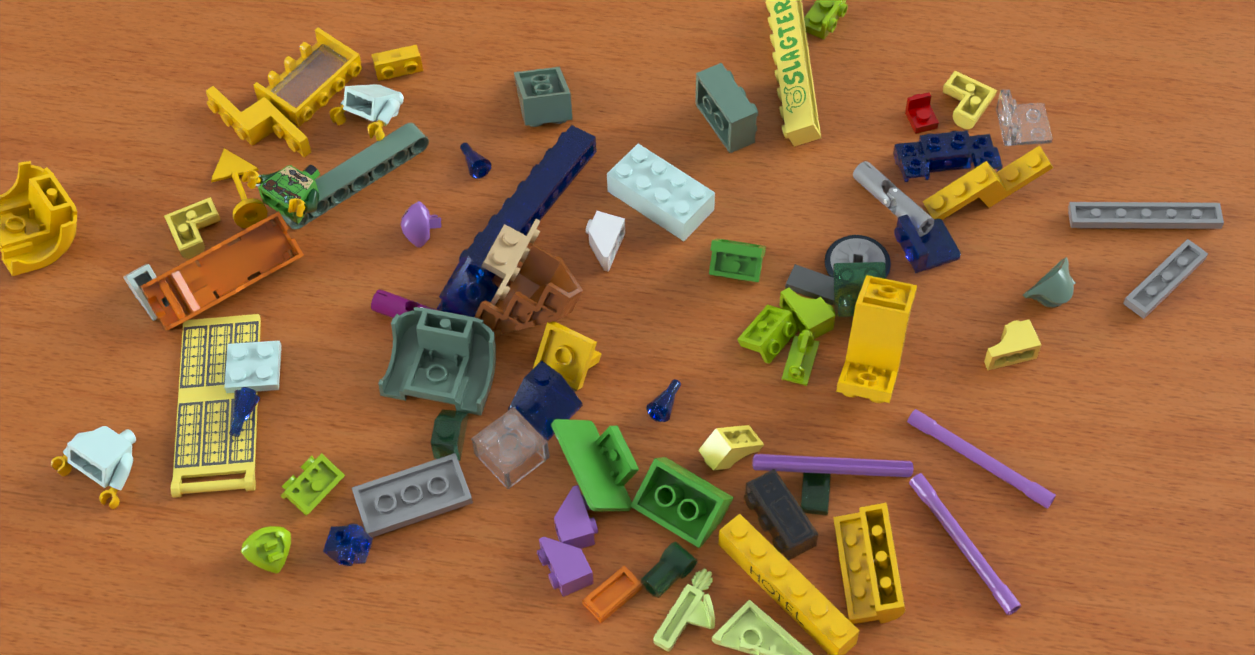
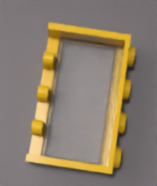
M320 28L315 29L316 44L311 47L308 43L303 42L300 45L301 57L297 61L290 56L285 58L284 66L286 71L280 76L275 71L269 72V86L267 88L258 82L254 84L257 101L265 97L285 117L296 123L297 127H300L305 121H309L319 108L325 106L332 96L340 92L345 84L353 77H356L362 70L360 54Z

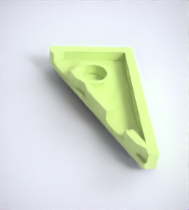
M750 599L712 636V641L715 644L752 655H813Z

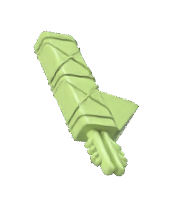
M704 568L701 572L695 573L694 579H691L693 585H686L671 611L667 614L663 624L655 633L653 638L655 645L666 651H671L688 623L708 629L715 628V614L709 594L704 595V592H702L709 589L708 586H711L710 583L713 582L711 571L707 572V569Z

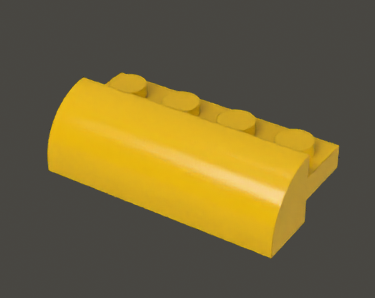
M886 502L859 507V513L833 517L848 616L852 624L879 620L881 624L901 617L905 613V604Z

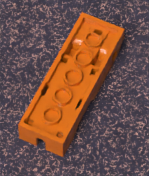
M279 211L140 286L149 305L166 331L304 256L295 238H290L287 233L289 228ZM271 219L274 221L276 226L273 227L270 221ZM238 237L241 239L231 246L227 244ZM288 250L291 251L293 255L292 257H290ZM196 260L199 261L201 267L197 266ZM258 271L260 272V275L254 277L253 279H247V277L251 276L252 274ZM214 291L217 292L218 298L215 297ZM164 297L169 303V305L166 307L161 300Z

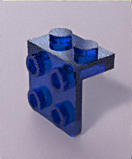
M908 214L898 217L897 226L894 229L895 238L900 243L915 273L960 259L961 252L941 219H935L932 229L926 235L920 237Z

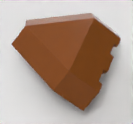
M532 245L514 282H511L508 286L510 290L504 301L498 299L495 306L486 300L481 302L474 317L484 320V324L491 328L494 335L499 336L565 317L572 313L583 290L560 256L554 257L538 246Z

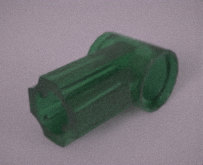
M673 542L662 553L660 561L641 579V583L652 596L659 598L679 578L683 579L689 575L698 560L679 543Z

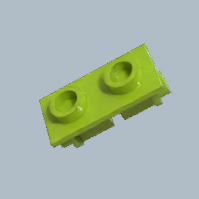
M803 330L799 336L794 335L782 380L808 385L820 342L814 340L811 331Z

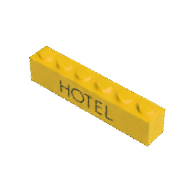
M738 514L719 530L718 545L829 655H845L857 644L859 630L741 514Z

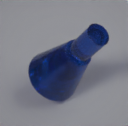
M465 142L460 145V149L466 158L470 176L475 179L486 176L491 170V162L472 150L468 143Z
M673 379L668 388L647 405V412L653 420L657 422L669 421L675 395L681 387L680 381Z
M242 387L241 390L234 391V420L229 432L230 435L240 436L244 421L248 419L259 402L260 397L256 395L257 392L255 390Z

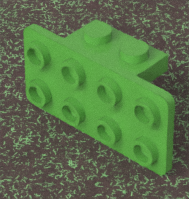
M555 419L551 423L552 429L589 508L592 511H630L632 509L630 507L632 501L624 485L639 471V468L619 427L609 426L600 436L592 421Z

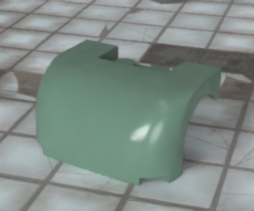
M414 307V311L405 312L401 315L396 314L391 322L393 348L390 363L384 377L378 383L380 395L406 401L407 396L454 404L456 411L482 416L492 386L496 364L495 335L491 328L484 324V320L475 317L427 308Z

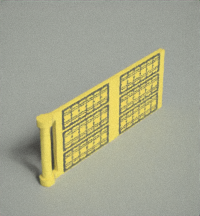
M259 314L192 319L183 322L174 466L171 482V495L173 498L191 493L238 489L255 491L256 489L255 462L258 391L226 393L224 386L228 344L260 342L261 317ZM246 473L245 478L182 483V478Z

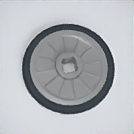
M849 235L836 240L828 248L825 255V268L829 276L841 280V286L851 290H861L866 275L886 279L891 267L890 256L884 246L873 238L863 235Z

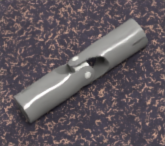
M864 161L855 168L853 178L914 233L921 237L932 229L934 219L871 163Z

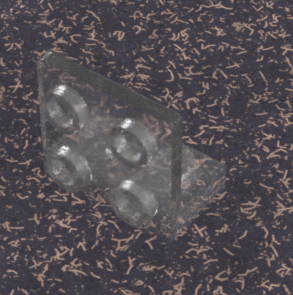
M1010 89L1000 90L996 111L1004 146L1052 143L1053 137L1045 104H1017L1016 99H1012Z

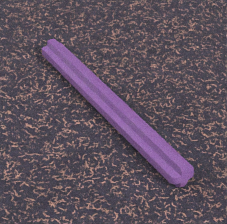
M755 454L752 459L753 469L761 471L911 477L913 474V463L911 461Z

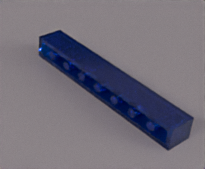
M573 125L566 132L560 134L557 143L546 151L542 161L532 168L527 179L519 183L512 197L505 200L501 210L490 218L486 228L475 236L471 246L463 250L459 257L461 274L485 287L490 283L496 274L481 266L503 225L505 224L526 236L535 219L540 221L596 153L595 136Z

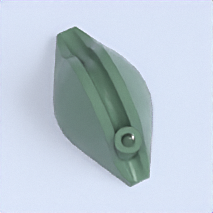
M1067 257L1057 263L1023 296L1035 299L1049 308H1055L1068 302L1072 298L1075 281L1069 274V261Z

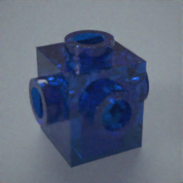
M357 524L331 526L323 552L335 562L344 566L365 564L373 538L364 531L362 526Z

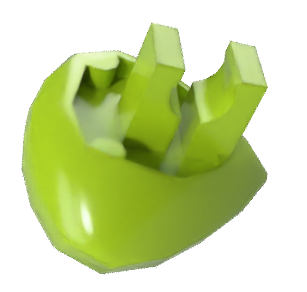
M270 526L261 528L244 541L241 553L249 562L257 567L277 574L281 571L287 559L291 545V533L284 527Z

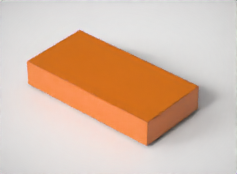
M624 565L582 600V604L602 623L642 590L643 584Z

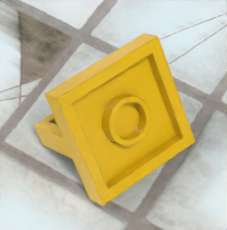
M553 321L546 325L533 369L579 390L583 386L588 369L599 363L602 353L595 350L596 341Z

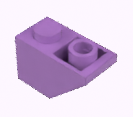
M578 485L572 487L555 515L554 522L559 542L581 549L595 545L594 534L598 533L594 517L589 518L587 510H590L584 495H581Z
M547 537L539 538L540 550H537V554L543 566L548 565L551 571L548 577L554 590L559 588L564 597L593 584V572L580 548Z

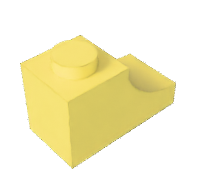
M1030 319L1024 321L1016 320L1005 325L1001 342L987 350L984 360L987 370L1037 359L1041 343Z
M749 425L716 428L698 451L704 457L705 463L713 470L729 469L743 457L759 452L764 444Z

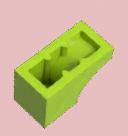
M790 287L781 291L779 306L782 309L791 311L800 333L803 330H809L813 333L812 336L815 339L833 330L836 314L830 304H826L822 297L817 299L805 298L796 294Z

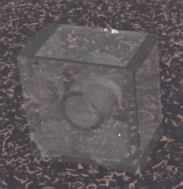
M514 407L471 438L474 454L507 489L511 488L550 458L548 442Z

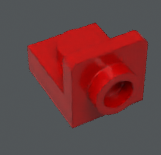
M929 92L916 94L907 99L905 114L915 134L938 129L939 122L930 106L932 96Z

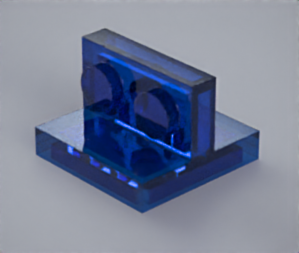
M469 256L462 257L439 296L442 300L437 310L474 317L481 302L486 300L490 303L498 287Z

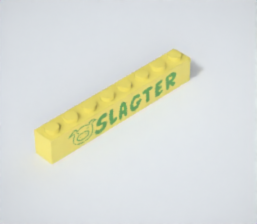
M766 0L767 9L771 14L768 17V23L771 30H773L770 39L775 48V52H772L778 68L775 70V76L780 84V87L777 88L778 97L782 102L779 110L785 122L782 125L784 137L786 139L789 138L795 147L821 138L802 0Z

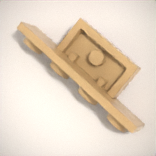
M535 219L526 236L504 224L481 267L503 278L490 302L494 306L498 299L504 301L510 290V287L506 286L508 281L514 282L520 271V268L517 267L518 262L524 263L530 249L526 248L528 243L534 244L540 233L536 229L540 223L538 219Z

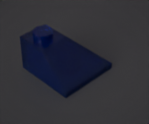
M541 361L524 377L508 408V412L548 441L555 434L551 423L555 419L569 420L583 404L562 375Z

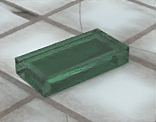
M803 472L801 513L828 515L831 474Z

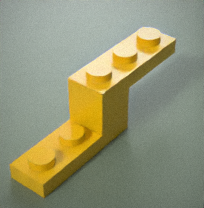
M214 86L206 90L208 97L207 105L213 113L218 112L223 122L228 127L232 126L241 140L246 139L253 146L274 132L277 137H283L293 152L298 151L303 157L311 153L308 137L265 97L240 112Z
M1039 145L998 172L986 161L925 199L923 203L937 224L978 197L990 208L1053 169V166Z

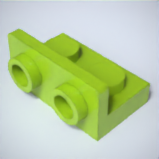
M816 0L804 17L806 32L824 40L829 32L832 33L835 30L838 19L840 17L843 18L848 9L846 0Z
M767 305L737 340L741 347L760 352L764 362L771 363L795 335L798 327L791 311Z
M322 453L316 459L311 456L301 466L304 472L298 478L292 475L282 486L285 491L280 496L283 499L288 498L306 516L345 476Z

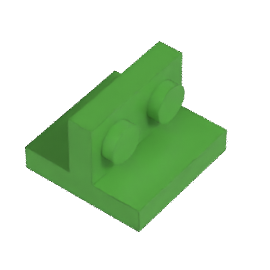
M718 238L712 240L709 275L753 282L760 281L766 246Z

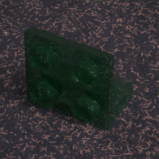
M884 262L834 263V311L836 316H854L855 305L866 275L886 279Z

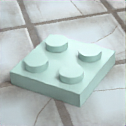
M280 341L228 344L224 386L226 393L279 390L282 347Z

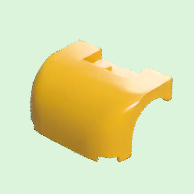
M31 161L18 163L16 182L7 192L0 195V251L2 252V261L12 276L52 264L69 249L76 235L77 209L55 175L47 167L43 169L39 166L31 165Z

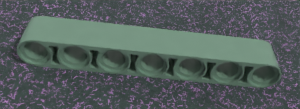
M414 123L403 125L385 136L381 141H377L315 180L319 191L317 210L307 213L299 224L282 214L281 216L291 229L296 230L305 226L423 152L429 144V139Z

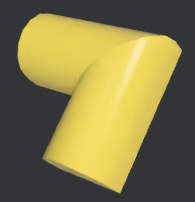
M957 71L953 72L943 86V93L961 101L953 111V120L963 129L974 127L997 93L996 89Z
M211 197L164 215L180 254L188 259L202 253L205 249L198 230L221 221Z

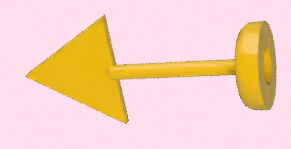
M224 148L211 183L233 177L242 200L233 210V219L239 227L248 228L268 216V210L261 200L255 198L247 199L239 175H243L246 169L258 171V168Z

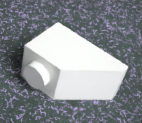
M596 211L593 220L589 219L587 223L586 233L589 236V245L604 271L609 272L625 235V218Z

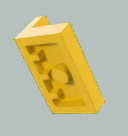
M417 45L371 54L378 81L423 71Z

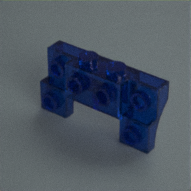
M968 130L938 134L930 133L920 135L919 142L894 145L893 155L895 163L902 172L904 182H908L909 178L924 177L925 180H929L931 172L971 168L972 162L976 168L987 161L993 169H997V172L1003 167L998 148L993 146L990 134L969 136Z

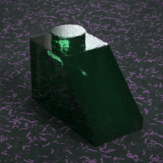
M442 409L436 417L431 438V447L435 459L456 453L458 461H461L469 416L467 411Z

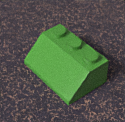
M667 457L655 458L630 507L694 546L701 548L722 522L734 497Z

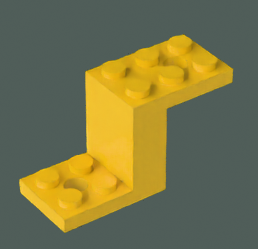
M866 275L855 305L846 360L838 380L836 392L843 393L847 397L859 396L868 398L875 403H890L900 367L909 316L917 285Z

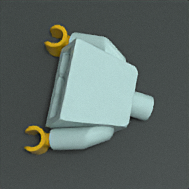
M382 85L345 86L344 100L340 103L341 107L331 109L329 114L332 122H336L337 125H342L346 122L345 111L371 121H377L369 124L367 128L370 139L375 135L377 141H381L385 136L382 127L387 126L391 118L398 115L404 98L401 92Z
M102 426L89 432L78 433L72 441L67 443V447L63 451V457L57 456L52 459L51 466L56 471L58 470L61 476H67L73 466L102 487L111 486L109 490H105L100 494L99 499L105 505L107 499L112 497L109 507L115 509L120 503L116 494L118 490H122L134 461L132 444L136 442V437L129 429L117 434L107 426Z

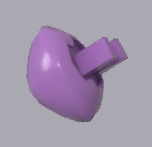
M418 201L406 210L400 225L406 238L414 246L421 248L430 238V229L441 228V218L438 215H430L426 206Z

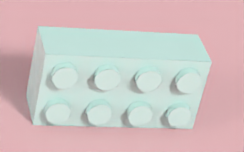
M637 144L607 173V190L609 193L682 241H685L714 211V191L640 144Z

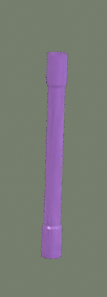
M917 409L909 416L907 423L925 434L933 436L1022 491L1027 497L1046 509L1049 508L1056 495L1036 482L1028 480L940 426L935 420Z
M921 473L914 476L909 481L911 487L920 499L926 503L992 591V595L1007 615L1015 613L1021 607L1019 601L1010 589L1003 584L950 514L924 475Z

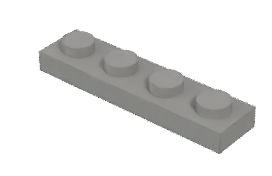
M1187 239L1125 298L1123 304L1144 319L1206 260L1208 253Z

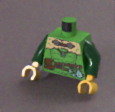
M292 165L270 174H258L251 169L244 171L241 181L248 182L247 186L250 189H254L257 186L263 203L279 211L293 222L299 224L307 213L317 210L319 191L315 179L320 175V172L313 165L307 166L302 172Z

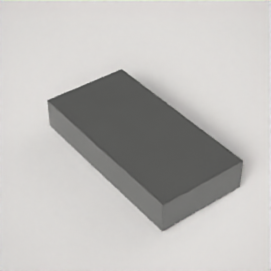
M795 264L786 282L785 289L790 287L794 292L814 299L822 297L825 303L833 305L840 291L842 281Z

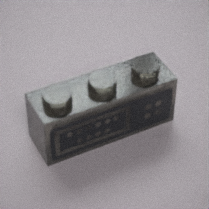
M775 469L746 483L744 500L750 510L754 509L759 516L760 526L765 532L769 531L773 537L774 547L780 553H783L788 561L817 545L818 532Z

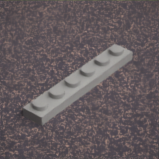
M1069 202L1068 205L1070 228L1221 229L1224 224L1220 203Z

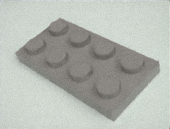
M456 453L352 487L368 539L473 503Z

